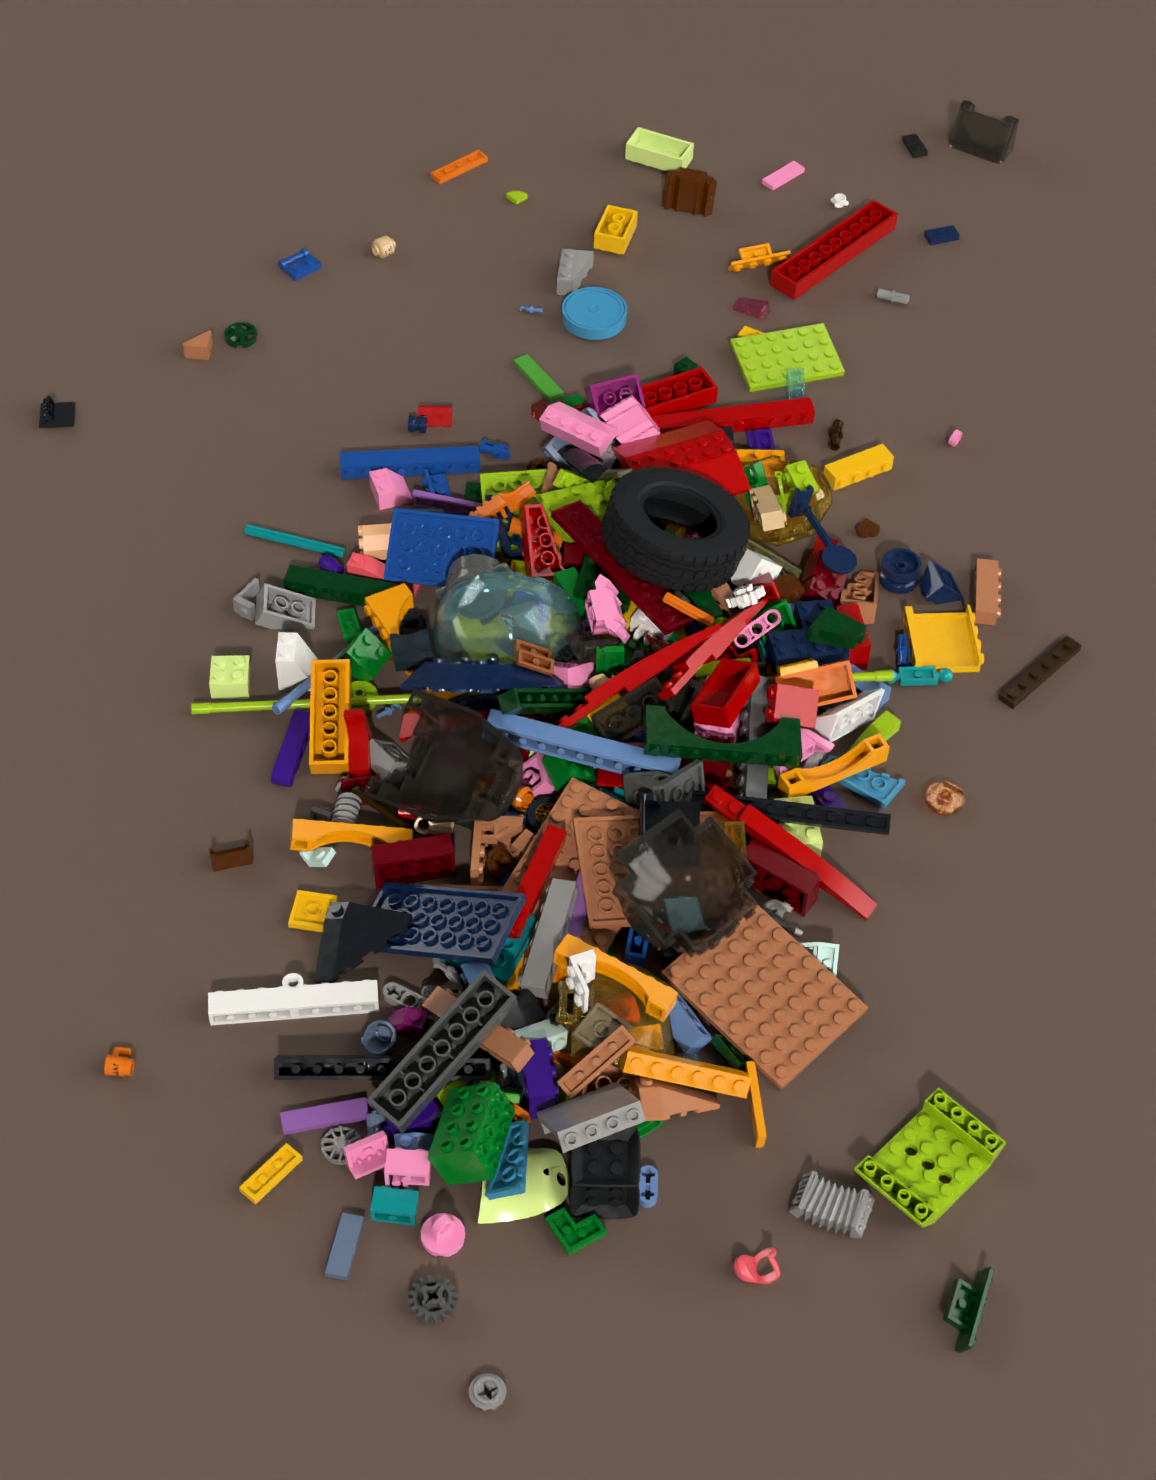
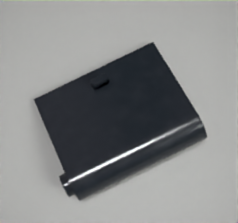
M646 793L640 796L639 863L646 868L700 867V802L660 801V797L654 793Z

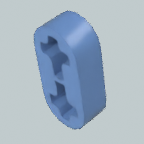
M650 1165L641 1167L639 1204L644 1208L653 1207L657 1202L658 1171ZM646 1174H650V1183H646ZM646 1190H650V1200L645 1199Z

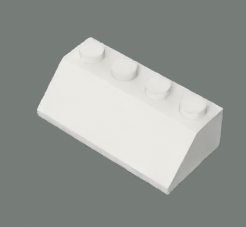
M879 688L863 691L857 694L858 698L840 702L834 708H829L823 714L817 715L816 727L810 731L832 743L874 719L885 690Z

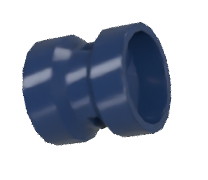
M409 415L408 432L418 430L420 433H426L427 416L418 418L415 415Z

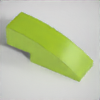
M886 710L860 735L847 752L857 746L862 740L878 733L887 742L890 737L899 731L901 720Z

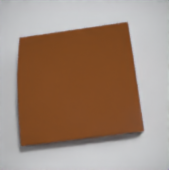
M516 639L514 642V659L517 665L549 676L554 675V659H551L552 650Z

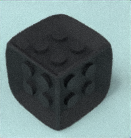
M629 1127L570 1150V1213L581 1218H588L593 1214L598 1219L635 1217L638 1213L640 1202L641 1145L639 1130Z

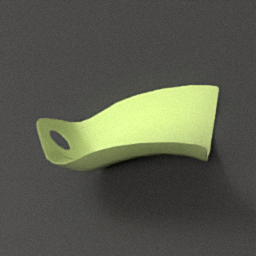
M528 1148L526 1190L523 1194L489 1200L484 1195L489 1181H482L478 1224L525 1219L544 1213L561 1204L570 1192V1176L563 1156L557 1150L550 1148ZM546 1168L549 1169V1175H545L543 1172ZM559 1172L565 1177L566 1183L564 1186L560 1185L557 1180Z

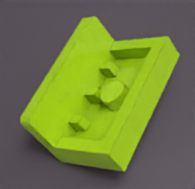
M806 460L786 465L782 476L784 483H787L791 497H793L795 488L804 491L808 485L813 487V495L819 492L820 489Z

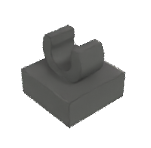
M313 807L310 811L309 820L331 822V809Z

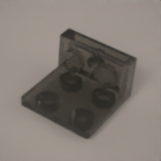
M601 634L566 635L565 638L579 663L596 662V646H599V649H603L605 646L619 645L616 638L603 639Z

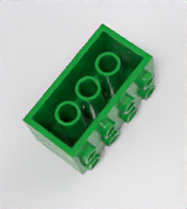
M496 1082L451 1088L427 1157L448 1186L494 1180L505 1141L509 1134L512 1118L515 1114L514 1107Z

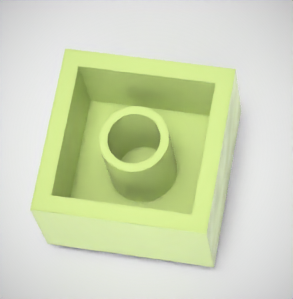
M211 656L209 679L211 699H249L251 682L250 656Z

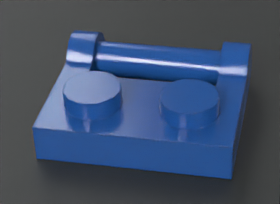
M303 248L299 253L285 260L278 261V266L293 280L297 281L319 270L321 263L310 255L306 248ZM303 258V260H301V261H299V262H297V263H295V264H293V265H291V266H288V265H290V264H292V263H294V262H296V261H298V260H300V259Z

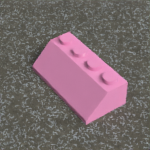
M561 402L549 405L539 419L541 430L599 458L603 456L619 431Z

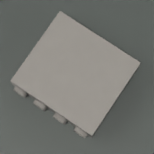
M618 1082L536 1112L542 1132L544 1134L552 1132L559 1139L563 1153L646 1121L640 1100Z

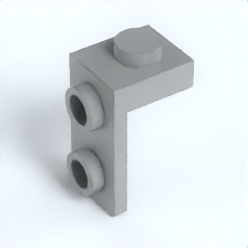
M254 578L233 598L234 612L251 621L255 618L256 610L255 604L250 602V600L260 591L259 579Z

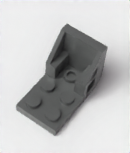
M696 759L672 775L661 771L632 772L623 775L626 804L640 811V796L646 793L657 794L660 797V801L691 802L693 790L705 791L703 761Z

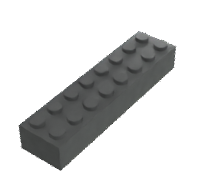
M483 970L367 1099L370 1107L400 1133H403L518 1004L517 997L488 972Z

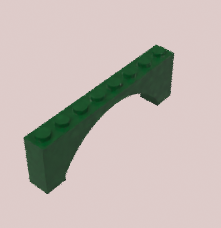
M646 705L643 715V750L645 755L748 763L750 765L782 766L787 768H798L803 757L799 718L781 717L779 724L764 736L744 743L729 744L706 740L689 732L667 713L666 706Z

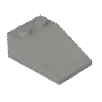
M265 583L256 596L255 625L269 629H314L316 598Z

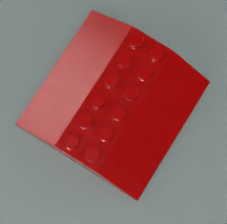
M709 420L612 448L623 469H632L633 471L639 470V468L656 466L658 468H677L713 481L714 484H718L732 496L748 492L751 489L734 446L724 430Z

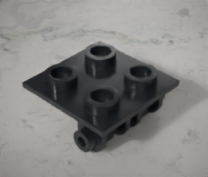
M45 396L40 408L39 428L74 427L75 402L54 403L51 396Z

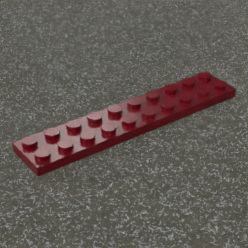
M581 500L552 511V519L664 635L694 623L695 619L663 602L664 595L667 592L671 593L668 589L636 577L635 574L627 571L625 567L623 568L610 555L611 552H608L601 536L602 522Z

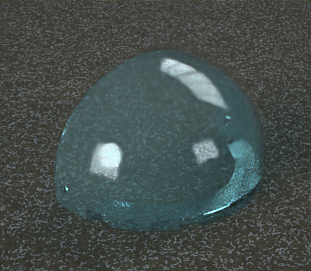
M491 572L476 575L475 579L468 582L464 580L452 587L440 600L434 618L437 657L445 658V661L448 662L460 661V658L463 657L472 658V661L497 657L499 661L509 662L514 661V642L516 639H520L552 650L551 659H555V657L559 656L557 652H562L561 648L565 647V645L577 646V640L582 634L579 608L576 603L574 604L570 600V596L562 588L538 576L531 578L523 576L521 572Z

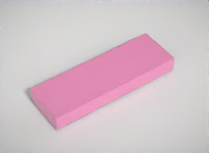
M792 161L763 178L762 184L773 191L804 173L805 167Z

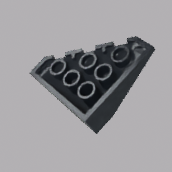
M331 902L324 920L314 982L334 983L339 980V973L347 968L352 971L364 962L362 958L372 951L376 954L387 947V941L397 934L399 937L403 936L408 930L412 915L352 902Z

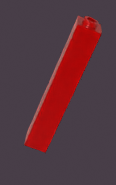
M548 824L516 892L524 894L527 900L508 936L509 938L521 939L566 842V830Z

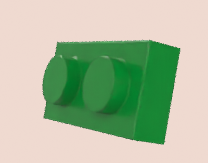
M350 608L336 611L344 643L351 642L355 635L361 632L355 610Z

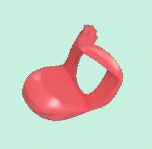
M766 1248L753 1257L749 1255L737 1257L733 1265L735 1274L745 1282L759 1284L774 1282L780 1276L779 1266L774 1259L776 1248ZM768 1256L774 1271L765 1276H760L757 1273V1264L762 1258Z

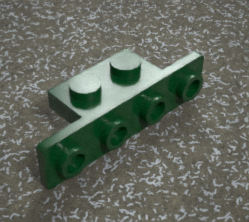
M991 1267L977 1273L974 1286L960 1278L955 1279L942 1320L961 1331L955 1349L958 1353L967 1351L975 1345L976 1332L982 1321L981 1314L987 1303L989 1287L993 1282L992 1275L994 1269Z

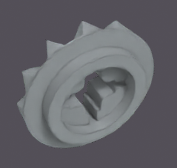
M481 1374L469 1386L470 1400L475 1407H479L484 1411L488 1409L495 1410L496 1407L503 1404L506 1397L505 1383L494 1374ZM484 1385L486 1386V1388H488L489 1391L493 1390V1392L491 1393V1399H489L486 1395L482 1396V1394L484 1393Z

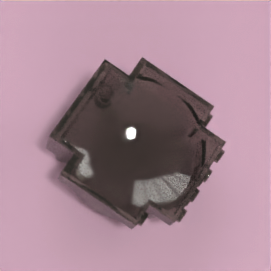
M677 809L616 853L609 867L615 875L616 883L612 893L619 900L626 920L637 934L655 945L658 950L672 947L677 952H687L691 958L696 954L701 956L708 949L713 950L724 937L727 939L736 932L735 929L740 926L739 922L742 919L748 920L756 913L755 909L758 903L747 889L756 882L754 879L758 872L711 816L694 827L683 812Z

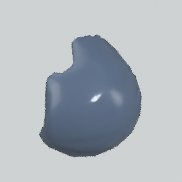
M385 1020L372 1022L368 1025L365 1034L361 1038L362 1047L367 1053L372 1055H384L392 1049L396 1042V1029L390 1022Z

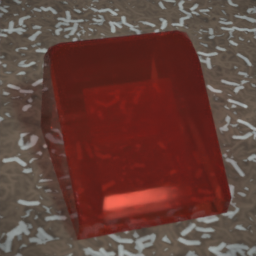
M542 399L532 405L531 415L539 421L549 406L548 403Z

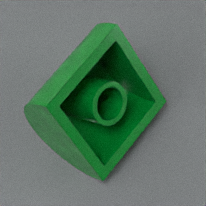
M785 599L766 603L753 618L756 620L768 610L775 609L780 613L781 621L769 631L798 629L788 602ZM768 614L767 620L769 623H775L776 617L773 614ZM756 625L758 632L760 634L761 628L759 625ZM768 632L761 636L764 647Z

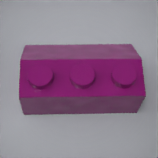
M638 374L584 387L590 408L597 412L599 419L602 418L600 416L601 412L631 395L634 396L643 408L646 407Z

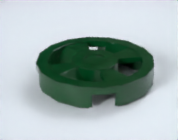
M245 322L231 324L224 332L225 342L233 348H236V345H242V348L252 346L257 340V329ZM241 326H246L247 330L241 329ZM254 334L251 339H248L247 335Z

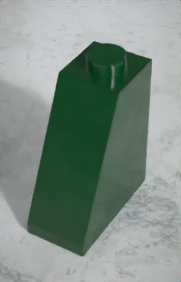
M827 606L810 625L806 640L855 650L859 644L862 645L867 637V634H865L867 626Z

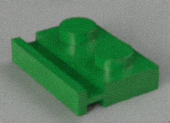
M596 646V675L605 674L608 677L613 674L616 676L624 671V646H605L603 649H599V646Z

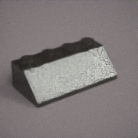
M654 676L591 715L593 727L598 737L622 743L643 730V715L646 705L666 706L668 714L675 710L669 698L661 700L658 696L663 687L657 676Z

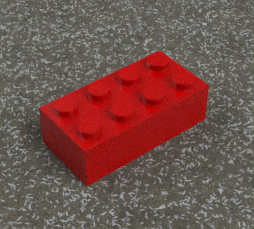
M722 658L691 704L694 722L696 724L730 728L760 682L757 662Z

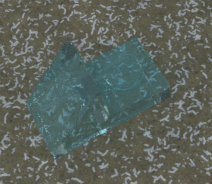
M804 368L787 369V387H785L787 398H805Z

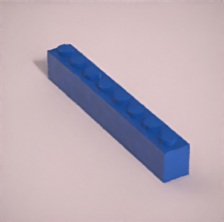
M479 446L340 452L341 479L369 478V471L387 468L401 476H424V469H428L429 475L441 473H480Z

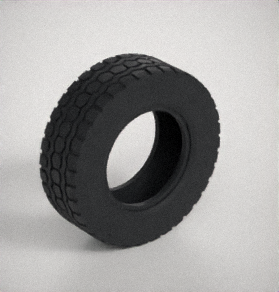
M644 467L639 468V470L630 471V473L628 472L615 484L602 519L601 536L608 552H611L610 555L623 568L625 567L627 571L635 574L636 577L666 589L683 590V592H703V590L708 591L724 585L735 574L749 540L750 522L739 502L728 491L723 490L718 484H714L713 481L677 468ZM660 518L676 521L692 529L701 538L689 539L672 535L660 529L650 519Z

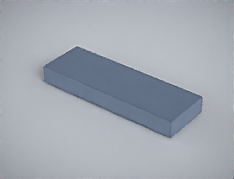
M342 1212L326 1266L325 1277L348 1280L364 1224V1216Z

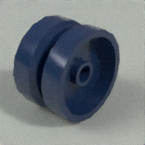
M894 548L887 551L881 562L880 584L884 589L896 594H906L913 591L918 584L922 565L921 559L913 551L904 548Z

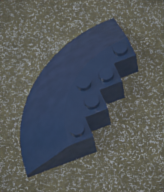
M440 657L433 658V661L425 662L400 685V689L450 691V693L476 691L478 693L507 692L514 688H564V684L554 676L516 664L515 659L514 661L504 662L499 661L497 657H489L487 660L476 659L475 661H472V658L463 657L460 658V661L448 662L445 661V658Z

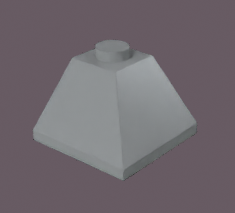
M379 739L370 740L371 769L376 775H380L381 781L395 782L417 768L418 765L395 742Z

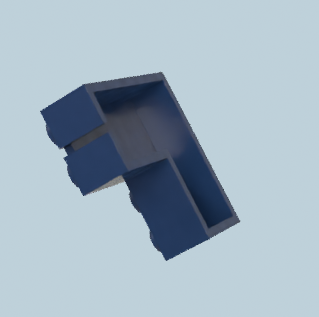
M831 599L795 602L793 618L798 629L768 631L765 649L768 659H770L773 674H777V666L808 659L816 660L818 666L848 660L850 654L848 648L806 640L810 625L827 606L834 609Z

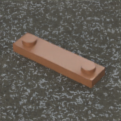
M622 1024L557 1081L558 1085L572 1099L635 1044L637 1040Z

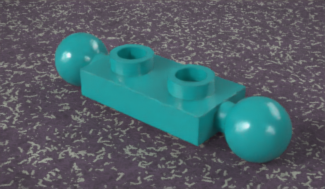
M935 666L898 667V673L893 670L894 680L884 682L893 684L899 680L900 686L937 685L938 679L943 683L950 682L953 678V673L948 668H943L936 672Z

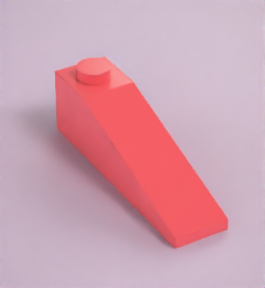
M352 553L347 563V575L385 581L383 580L385 563L371 556ZM385 581L395 583V586L403 584L401 582ZM405 583L413 596L416 597L421 585Z

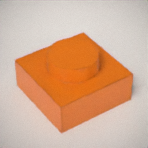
M510 1103L515 1110L512 1122L525 1120L529 1124L531 1122L529 1113L516 1103Z

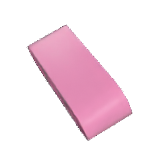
M775 609L765 612L747 625L739 634L745 637V645H739L736 637L732 642L733 646L737 649L746 648L780 623V613ZM768 614H773L776 617L775 623L768 622ZM753 625L760 626V634L753 633Z

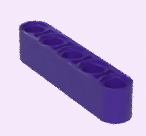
M295 709L272 771V784L292 787L310 738L309 710Z

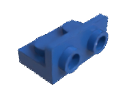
M424 469L422 484L426 486L425 492L452 497L445 473L429 475L428 469Z

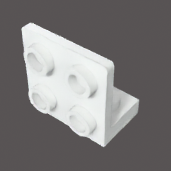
M593 949L570 956L569 966H566L568 989L573 990L575 1004L577 1007H581L583 1013L588 1012L589 989L587 983L595 979L596 954Z

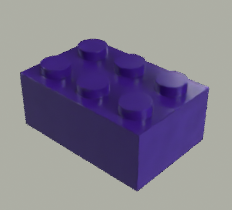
M547 1039L529 1040L531 1042L530 1047L535 1054L522 1068L527 1110L530 1119H538L536 1112L558 1104L559 1089L558 1084H555L556 1071L555 1065H552L553 1052L552 1047L547 1045Z

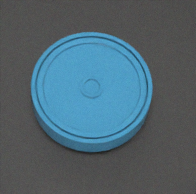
M602 287L581 288L573 291L564 299L562 304V322L570 333L580 338L589 340L607 339L617 335L625 327L627 322V304L618 293Z

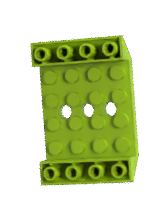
M938 1087L924 1101L922 1110L873 1157L870 1155L866 1156L854 1168V1171L923 1228L934 1224L989 1169L1006 1145V1141ZM913 1149L916 1151V1155L910 1156L905 1150ZM922 1163H931L933 1165V1169H925L922 1166ZM941 1176L948 1177L949 1180H950V1183H948V1184L942 1183V1182L939 1180V1177H941Z

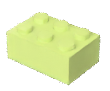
M812 796L773 799L814 805ZM775 822L821 857L823 840L820 827Z

